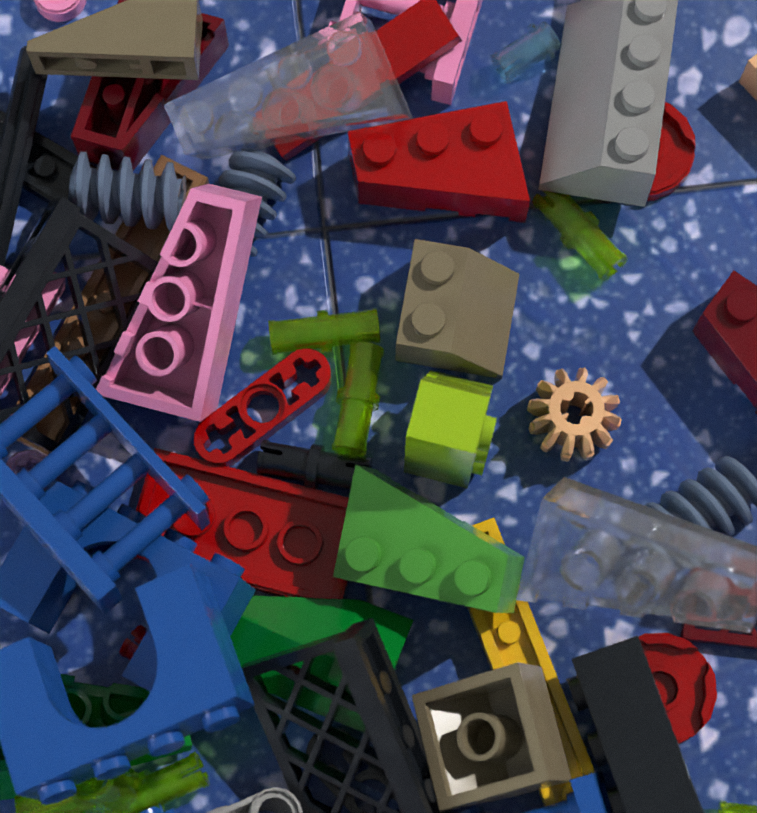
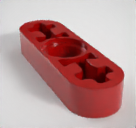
M309 348L292 352L201 421L194 433V446L200 459L214 465L231 467L261 445L262 440L270 438L321 399L328 392L331 385V369L326 357L320 352ZM303 365L308 370L315 366L319 369L316 372L317 384L312 387L306 382L297 385L291 390L292 398L296 402L288 405L284 392L273 383L281 379L286 389L297 379L295 369L297 366ZM269 395L277 400L279 411L274 419L269 422L260 423L254 421L248 415V405L256 396ZM235 412H239L243 425L253 434L246 439L240 429L228 439L231 446L229 452L223 454L218 448L208 452L206 449L211 445L208 435L214 430L221 435L227 434L236 427L235 421L230 416Z

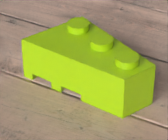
M430 370L420 381L408 426L405 443L404 473L463 488H468L471 473L482 476L497 420L495 417L486 415L493 385Z

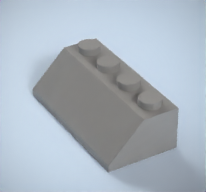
M580 0L567 5L538 190L642 207L646 206L656 175L678 0Z

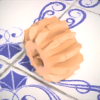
M585 367L578 369L574 381L570 380L567 372L562 368L555 372V385L541 380L537 384L536 391L542 399H531L527 406L528 412L539 417L530 422L528 427L530 434L548 433L540 448L543 452H548L552 450L556 443L562 445L560 457L562 461L566 462L570 460L574 447L578 448L581 457L585 461L591 460L594 456L593 444L600 448L608 449L613 441L608 431L618 430L622 421L619 416L610 412L618 407L620 403L618 395L601 396L608 383L605 377L598 378L593 385L585 383L588 376ZM570 405L581 408L579 416H582L579 424H572L567 421L569 413L566 412Z

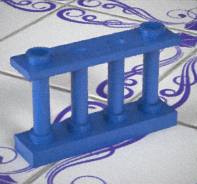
M54 346L46 354L54 373L58 377L0 424V499L106 615L123 600L115 584L121 577L118 571L185 513L202 531L210 524L205 507L209 498L198 483L188 474L179 479L92 386L97 381L96 377L78 356L74 355L68 360ZM74 393L94 417L27 472L23 468L15 474L3 461L9 455L6 449ZM111 433L130 453L131 457L68 511L64 512L60 509L52 515L39 501L46 495L43 489ZM148 473L170 497L105 553L102 554L98 550L90 557L76 542L83 536L80 530Z

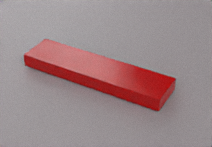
M420 0L256 113V116L281 157L288 161L462 42V39L437 0Z

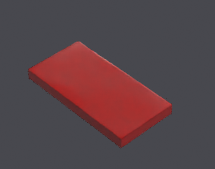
M154 448V452L179 479L188 474L198 483L209 498L205 507L210 524L202 531L186 513L169 527L198 544L193 553L208 561L212 559L214 553H218L237 563L245 569L241 578L256 591L279 597L344 599L348 580L335 578L333 574L349 500L348 497L224 465H214L205 460ZM148 473L136 511L145 516H148L170 497ZM137 555L134 558L145 562H149L147 558Z

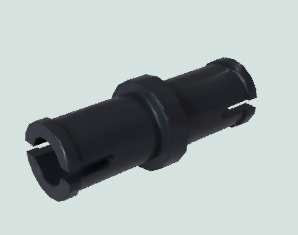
M264 439L260 445L263 452L259 451L256 470L259 475L265 474L304 481L305 487L317 489L319 484L351 489L355 465L372 468L373 460L369 457L361 458L326 452L324 445L312 444L309 449L274 443Z

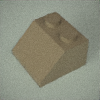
M415 239L396 340L395 361L502 379L520 274L470 248Z
M517 662L412 695L439 811L520 796L571 780L541 666Z

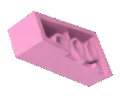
M205 184L190 189L160 253L159 263L150 281L146 282L137 301L139 305L127 330L122 333L116 345L115 355L106 374L101 377L96 390L101 396L201 422L217 410L260 210L261 196L213 184Z

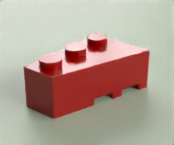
M507 101L347 131L348 155L359 204L425 211L426 208L457 211L460 216L475 217L476 214L509 217V221L526 222L530 198Z

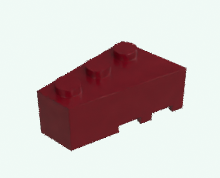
M733 270L702 313L692 332L732 384L737 383L757 409V285Z

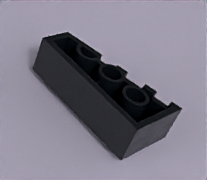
M635 636L572 658L577 675L567 678V682L578 712L588 708L591 712L597 730L586 733L597 766L601 767L609 764L617 786L606 789L613 812L704 813L639 637Z

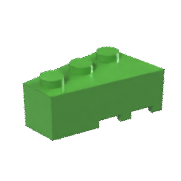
M355 465L333 577L495 613H514L525 559L523 555L467 522L461 521L436 506L435 503L400 485L381 471Z

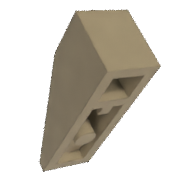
M126 0L28 40L26 52L36 74L199 80L203 22L199 0Z

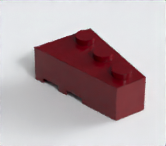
M118 0L117 4L124 2L126 0ZM201 13L203 22L199 80L92 76L71 134L78 155L81 151L87 152L89 162L98 165L101 155L108 154L111 168L115 170L119 169L123 157H130L134 171L229 47L224 19Z

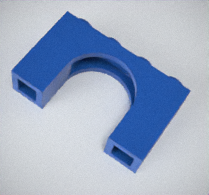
M54 480L48 485L45 490L46 495L40 499V502L52 515L60 509L66 512L94 488L79 480L74 482L72 488ZM121 504L117 512L107 507L80 530L83 536L76 542L90 557L98 550L103 554L146 516L125 504ZM26 526L22 529L0 567V608L50 634L78 584ZM168 528L163 536L160 535L138 556L149 560L156 572L157 578L187 564H191L209 577L227 630L231 636L256 591L241 578L245 569L218 553H214L210 561L193 553L198 545L197 543ZM148 629L122 676L151 692L157 674V652L150 629Z
M187 564L135 588L156 647L157 674L152 690L141 707L130 717L115 725L103 728H89L77 717L68 700L52 647L26 637L0 649V743L16 795L39 800L44 805L63 801L77 792L75 787L77 784L93 777L98 781L117 777L131 768L129 761L149 752L151 756L171 753L185 745V736L205 728L206 732L225 729L240 720L239 712L255 706L209 577L191 564Z

